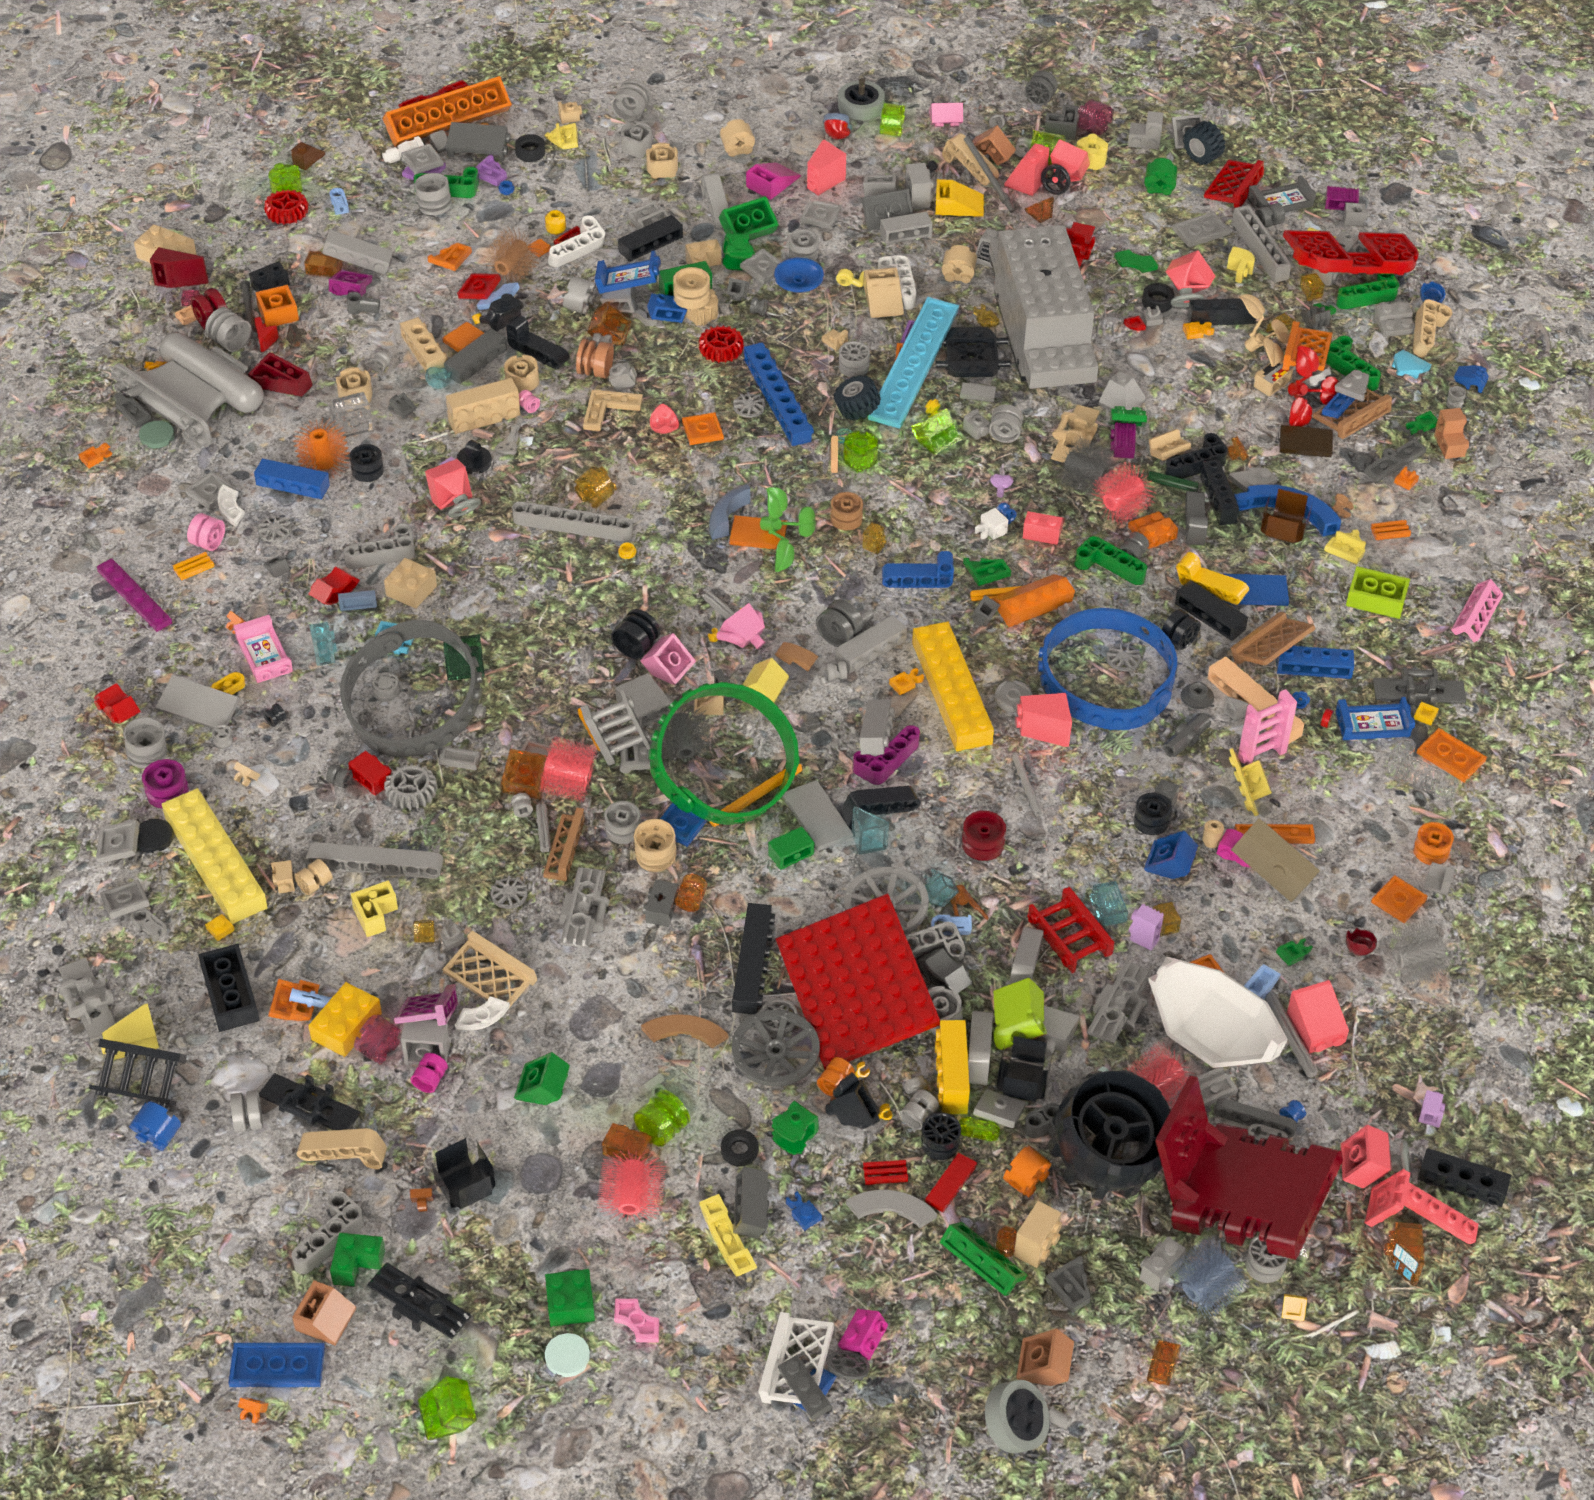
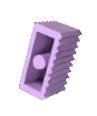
M1142 904L1139 909H1135L1131 916L1133 922L1129 928L1131 933L1130 940L1152 950L1160 938L1163 913L1156 912V909L1153 910L1149 906H1145V904Z

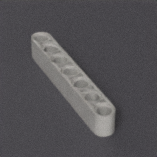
M516 502L512 505L513 522L516 525L617 541H629L633 537L632 520L626 517L528 502Z
M313 842L308 847L305 864L308 866L316 859H320L327 865L329 870L435 879L440 876L444 858L437 852Z

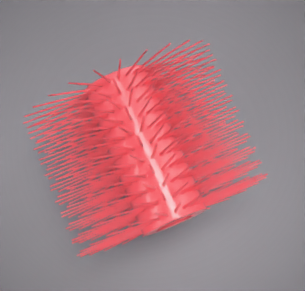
M1120 468L1115 477L1113 476L1109 482L1105 481L1102 484L1104 491H1100L1101 494H1105L1100 496L1103 500H1096L1104 502L1102 504L1107 507L1106 511L1109 509V514L1110 510L1111 513L1112 511H1117L1116 517L1118 516V518L1121 516L1119 514L1120 510L1123 514H1129L1132 509H1140L1139 503L1145 502L1148 499L1145 496L1147 493H1142L1146 488H1144L1145 485L1138 477L1139 473H1137V476L1135 473L1134 476V471H1132L1133 476L1132 474L1130 476L1132 468L1129 472H1122V468Z
M553 742L557 749L551 745V750L553 751H549L548 757H546L543 768L544 777L542 778L546 779L548 783L543 781L546 784L545 786L543 785L544 789L548 785V788L551 787L553 792L555 789L556 794L561 789V794L563 795L564 793L565 795L566 792L567 796L569 792H572L571 794L574 793L580 800V795L573 792V788L581 796L583 795L585 799V795L581 791L587 794L585 787L587 785L589 787V782H591L590 779L595 762L593 758L595 757L586 752L587 750H584V746L583 749L581 745L580 748L578 746V749H576V745L574 748L573 744L571 747L570 743L566 747L565 742L564 745L561 742L560 746Z
M1175 1049L1173 1058L1172 1055L1170 1058V1055L1168 1054L1167 1056L1166 1053L1165 1055L1163 1053L1162 1055L1160 1054L1158 1058L1157 1056L1153 1058V1051L1150 1052V1058L1154 1061H1148L1147 1056H1140L1143 1060L1146 1059L1148 1063L1146 1062L1147 1066L1143 1063L1142 1068L1144 1070L1142 1072L1139 1069L1136 1071L1137 1076L1154 1084L1162 1092L1166 1101L1167 1099L1170 1101L1169 1097L1172 1099L1171 1096L1175 1098L1174 1095L1177 1096L1178 1094L1179 1096L1177 1090L1181 1093L1180 1089L1182 1090L1181 1087L1185 1085L1184 1081L1188 1079L1184 1074L1191 1072H1184L1183 1068L1187 1067H1182L1178 1063L1179 1061L1175 1060Z
M632 1156V1159L628 1160L626 1158L624 1162L619 1157L618 1161L622 1162L619 1163L621 1165H618V1162L615 1161L614 1163L616 1164L611 1163L608 1166L612 1168V1165H616L618 1168L613 1166V1169H603L610 1171L607 1174L610 1175L609 1177H603L609 1179L606 1182L609 1184L601 1185L607 1186L608 1189L599 1192H604L600 1194H606L607 1197L598 1199L603 1201L597 1202L612 1203L605 1205H613L614 1207L597 1208H615L611 1209V1212L612 1210L619 1209V1214H630L632 1217L635 1214L638 1217L637 1213L639 1212L642 1214L644 1213L642 1211L649 1213L650 1211L648 1210L654 1211V1208L662 1207L657 1206L662 1204H655V1200L663 1199L658 1197L664 1196H655L656 1192L657 1194L663 1193L658 1192L664 1191L659 1190L664 1189L659 1187L665 1186H659L664 1185L659 1183H664L660 1181L665 1180H660L661 1178L659 1177H665L660 1175H665L661 1173L666 1172H658L656 1174V1171L651 1170L664 1169H655V1167L666 1166H648L652 1162L645 1165L643 1163L644 1160L639 1161L640 1159L636 1160V1156L635 1159Z

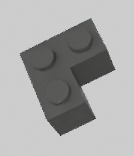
M1063 104L1062 114L1046 113L1044 137L1075 140L1079 106Z

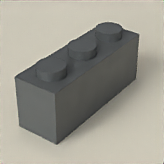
M744 1166L736 1176L733 1233L758 1239L767 1230L769 1223L768 1219H766V1213L769 1208L767 1193L770 1189L768 1172Z

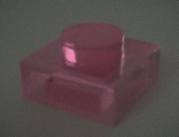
M183 290L182 306H190L191 297L200 294V291Z

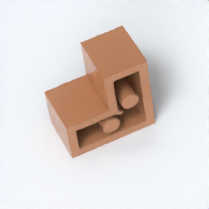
M998 125L976 136L972 141L983 155L989 154L997 166L1009 160L1016 150Z
M1461 408L1440 410L1434 437L1445 459L1465 457L1466 451L1469 448V441L1463 434L1467 418Z

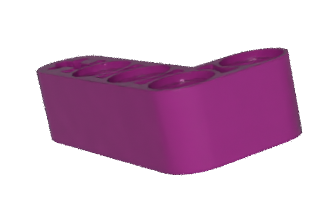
M914 725L906 726L889 743V746L885 747L884 754L875 757L870 754H861V751L855 752L853 755V772L873 785H881L919 747V728Z

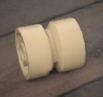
M320 859L310 863L308 869L303 868L294 875L297 885L308 896L319 889V885L324 886L333 879L331 871Z

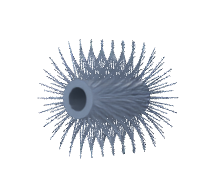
M1225 1244L1224 1254H1222L1221 1250V1253L1219 1251L1216 1255L1213 1247L1210 1245L1211 1249L1209 1247L1208 1249L1205 1248L1206 1251L1201 1249L1204 1252L1202 1255L1198 1253V1256L1195 1253V1256H1197L1195 1260L1191 1258V1261L1188 1256L1184 1255L1190 1263L1188 1265L1185 1264V1266L1182 1265L1184 1269L1181 1268L1179 1270L1180 1273L1176 1276L1181 1280L1182 1284L1180 1286H1183L1181 1288H1183L1189 1299L1192 1300V1309L1193 1302L1195 1304L1199 1302L1202 1308L1205 1302L1207 1306L1209 1305L1218 1314L1212 1305L1216 1308L1214 1303L1216 1301L1219 1302L1221 1300L1220 1297H1226L1224 1293L1227 1294L1226 1291H1232L1230 1287L1235 1290L1233 1285L1235 1287V1284L1238 1285L1237 1281L1239 1282V1280H1236L1232 1273L1234 1270L1237 1271L1235 1269L1237 1267H1234L1232 1260L1225 1255Z

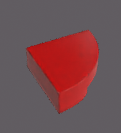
M1140 316L1124 319L1123 324L1129 329L1136 331L1146 330V325Z

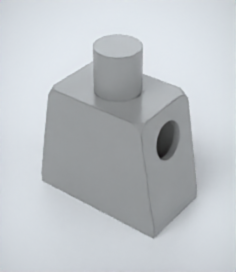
M1044 1006L1043 1023L1047 1034L1036 1038V1041L1047 1043L1045 1055L1050 1056L1054 1050L1064 1051L1077 1031L1078 1015Z

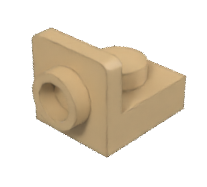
M832 329L822 336V342L837 351L844 343L848 342V331L845 329L839 333Z

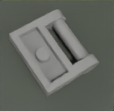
M635 736L620 737L617 742L620 743ZM644 742L633 745L634 761H629L628 748L620 751V771L622 773H629L631 770L651 769L650 760L648 759L649 750H647Z

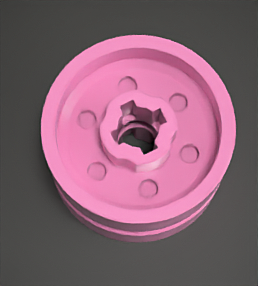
M198 513L189 525L187 532L188 542L203 549L214 551L223 540L225 524L220 519Z

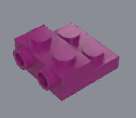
M340 270L329 279V292L338 296L347 295L350 292H358L363 296L366 293V286L372 282L373 275Z

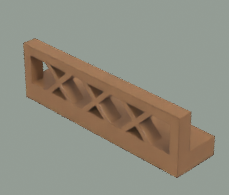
M576 808L574 816L562 814L543 873L544 878L567 881L585 823L584 808ZM565 821L572 822L570 828L567 829L564 826ZM567 835L566 843L562 844L559 839ZM563 850L561 858L557 859L555 853ZM558 865V873L550 872L551 868Z

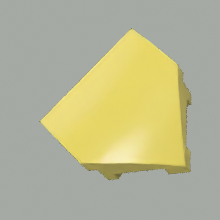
M557 123L553 131L547 132L544 135L546 139L562 149L579 147L576 123L559 126V123Z
M1352 530L1351 533L1336 531L1335 537H1332L1326 544L1324 551L1358 564L1365 553L1366 542L1361 540L1358 530Z

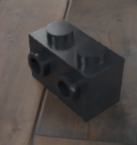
M279 261L249 273L251 286L256 292L290 285L288 272Z

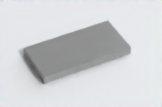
M172 675L156 708L159 711L213 729L218 725H228L240 699L237 696Z
M817 780L786 791L782 796L801 827L805 829L814 841V847L817 851L853 838V833Z

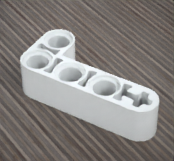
M584 216L580 227L581 234L550 248L548 264L550 266H562L603 246L605 232L594 217Z
M903 255L879 258L878 269L897 268L903 308L906 310L915 308L916 288L909 259Z

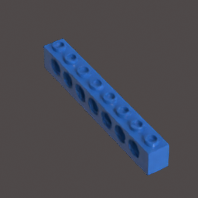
M763 342L745 346L744 361L792 447L812 442L813 426L808 423L806 414L801 411L800 403L796 402L793 391H790L787 380L783 379L780 369L778 370L775 359L771 358L769 349L765 347Z

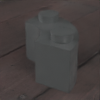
M944 948L933 949L916 960L920 970L935 987L944 986L946 989H953L959 993L972 984L967 969L963 965L954 962Z

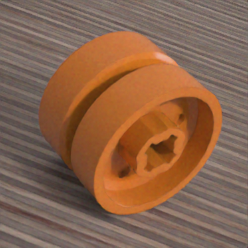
M1438 822L1423 824L1418 830L1413 847L1415 856L1418 860L1428 865H1431L1432 862L1437 864L1444 863L1451 851L1454 840L1453 833L1447 826Z

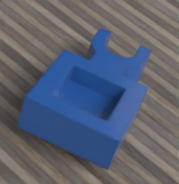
M795 1192V1199L797 1201L793 1202L789 1197L786 1198L788 1207L794 1209L791 1212V1216L804 1231L822 1220L821 1213L810 1200L803 1203L798 1192Z

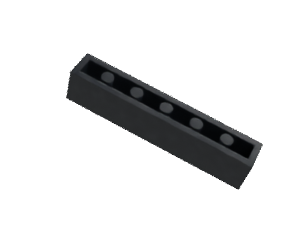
M748 903L732 998V1012L754 1015L757 1013L758 1007H762L763 995L760 994V991L765 990L766 978H763V974H767L768 962H765V959L770 957L771 946L768 945V941L772 942L773 929H770V927L775 925L776 915L772 913V905Z

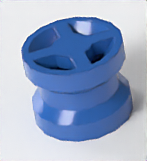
M1006 502L997 506L996 509L1008 519V524L1012 523L1016 518V511L1010 509V505Z
M1291 1100L1287 1107H1282L1279 1110V1115L1291 1118L1298 1123V1119L1302 1120L1306 1116V1110L1299 1101Z

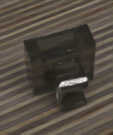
M289 324L286 339L292 348H299L300 343L305 342L302 335H307L305 329H299L296 324Z

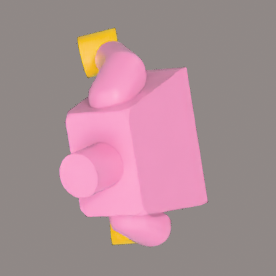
M748 603L724 621L719 632L717 628H713L711 630L712 634L708 633L709 641H726L739 645L741 648L752 643L757 650L765 644V641L760 637L765 628L762 613L753 609Z

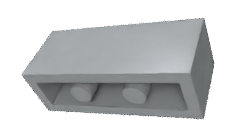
M927 211L880 219V234L885 244L932 236L933 223Z

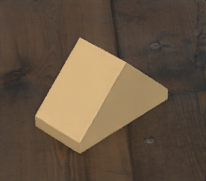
M706 696L695 699V714L723 715L724 696Z

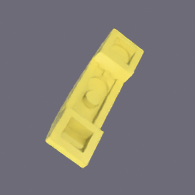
M717 1194L700 1201L699 1205L708 1228L722 1256L736 1277L756 1269L757 1266L748 1248L745 1249L738 1234L733 1233V1224L728 1217V1210L720 1195Z

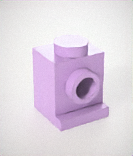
M1426 1091L1418 1122L1440 1127L1445 1109V1104L1442 1103L1443 1094L1435 1091Z

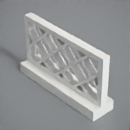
M780 1312L759 1387L762 1403L771 1404L772 1400L801 1404L791 1388L784 1394L776 1393L778 1387L784 1383L787 1384L779 1372L778 1365L795 1355H798L799 1358L804 1354L806 1355L809 1362L804 1365L807 1369L814 1366L816 1374L812 1377L819 1386L835 1327L834 1323L792 1318L789 1313ZM795 1325L804 1326L806 1331L798 1336H795L793 1333ZM818 1329H827L826 1335L819 1339L814 1335V1332ZM811 1335L814 1342L804 1348L800 1341ZM797 1343L801 1350L790 1356L788 1348ZM819 1346L822 1350L821 1354L812 1359L808 1352Z

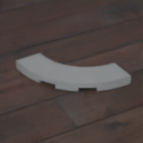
M893 1190L867 1191L846 1200V1205L858 1219L874 1213L892 1211L909 1219L920 1229L937 1218V1213L925 1202L912 1195Z

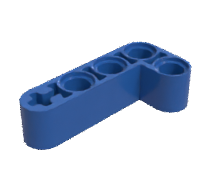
M949 551L939 552L936 564L889 563L882 567V584L888 588H948L953 584L954 562L953 554Z

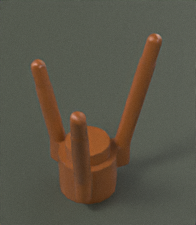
M956 885L951 889L950 894L952 898L949 901L952 904L955 917H959L957 904L962 906L969 902L986 920L989 919L983 909L968 893L964 885Z

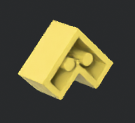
M389 880L351 893L353 909L366 936L370 937L386 931L384 914L398 910L396 894Z

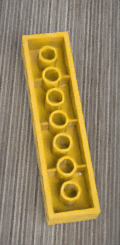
M949 621L913 628V647L956 752L992 745L994 728Z

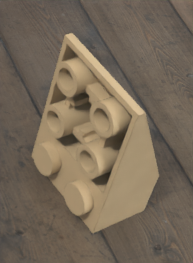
M897 268L864 270L863 286L871 318L904 315Z

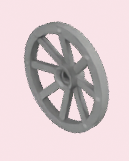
M897 867L873 868L858 875L849 884L845 892V910L852 908V900L860 903L872 900L855 893L865 882L876 898L882 896L873 879L890 876L887 893L904 933L907 934L913 931L923 922L928 912L929 898L925 885L917 876ZM897 878L912 884L911 887L897 897L893 896ZM916 891L919 892L921 904H899ZM897 912L918 913L913 919L906 922Z

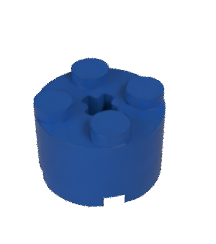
M148 1101V1103H144L136 1114L129 1128L137 1133L135 1137L140 1142L146 1143L150 1141L156 1149L164 1151L179 1130L181 1122L175 1115L171 1118L166 1114L168 1111L166 1108Z

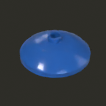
M790 258L778 264L774 271V278L776 283L783 289L795 293H804L817 288L822 283L824 272L822 267L811 259Z

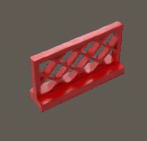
M1228 160L1204 193V198L1234 203V208L1242 207L1248 198L1249 186L1257 185L1264 175V161L1257 160L1255 164Z

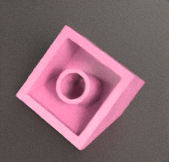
M932 103L929 107L931 125L944 127V124H950V127H958L959 124L963 123V103Z
M674 633L661 637L640 660L651 675L672 685H676L696 662Z

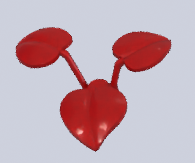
M1297 346L1296 370L1303 378L1290 383L1288 386L1289 395L1296 398L1290 410V426L1302 427L1311 421L1312 408L1307 404V399L1301 396H1304L1307 392H1321L1320 401L1327 405L1338 393L1335 391V385L1339 381L1335 377H1326L1321 383V389H1308V386L1303 383L1319 367V358L1316 352L1305 346Z

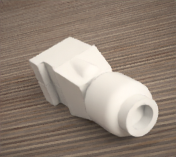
M417 136L414 137V140L401 143L397 146L398 148L387 149L385 153H382L384 162L394 163L400 161V159L403 160L402 152L423 146L424 143Z

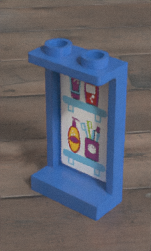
M654 250L651 251L650 260L607 268L604 260L598 261L594 281L599 294L656 283L657 276L660 274V257L656 255Z
M1401 697L1399 704L1347 706L1346 699H1338L1335 713L1343 740L1410 737L1412 729L1415 728V720L1413 717L1411 718L1410 714L1411 706L1407 703L1406 697Z

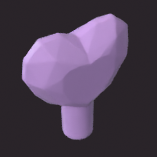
M994 474L991 476L990 481L997 488V497L1002 498L1004 496V489L1012 485L1013 478L1010 475Z

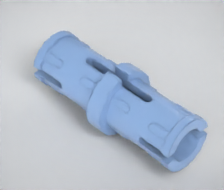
M292 988L289 1001L307 1004V1007L316 1006L324 1008L332 997L315 994V991L306 992Z

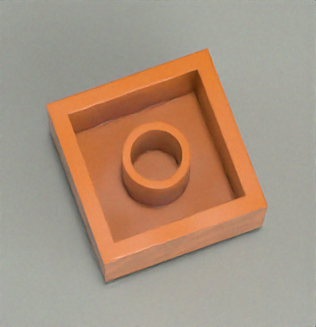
M288 285L255 292L258 310L263 322L266 323V327L299 321L297 305Z

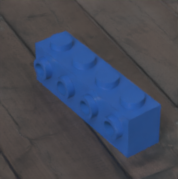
M263 458L254 471L257 486L321 500L330 486L328 472Z
M1292 646L1276 658L1277 674L1352 679L1354 650Z

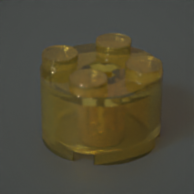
M590 467L574 481V483L576 482L574 488L577 495L584 503L587 501L591 503L590 507L598 508L617 490L616 485L611 481L606 469L603 467Z

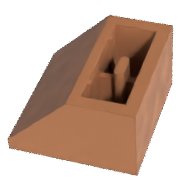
M313 1280L292 1316L295 1331L336 1346L356 1311V1306L335 1288Z

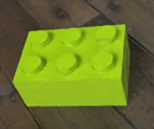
M1356 566L1346 606L1400 619L1410 579Z

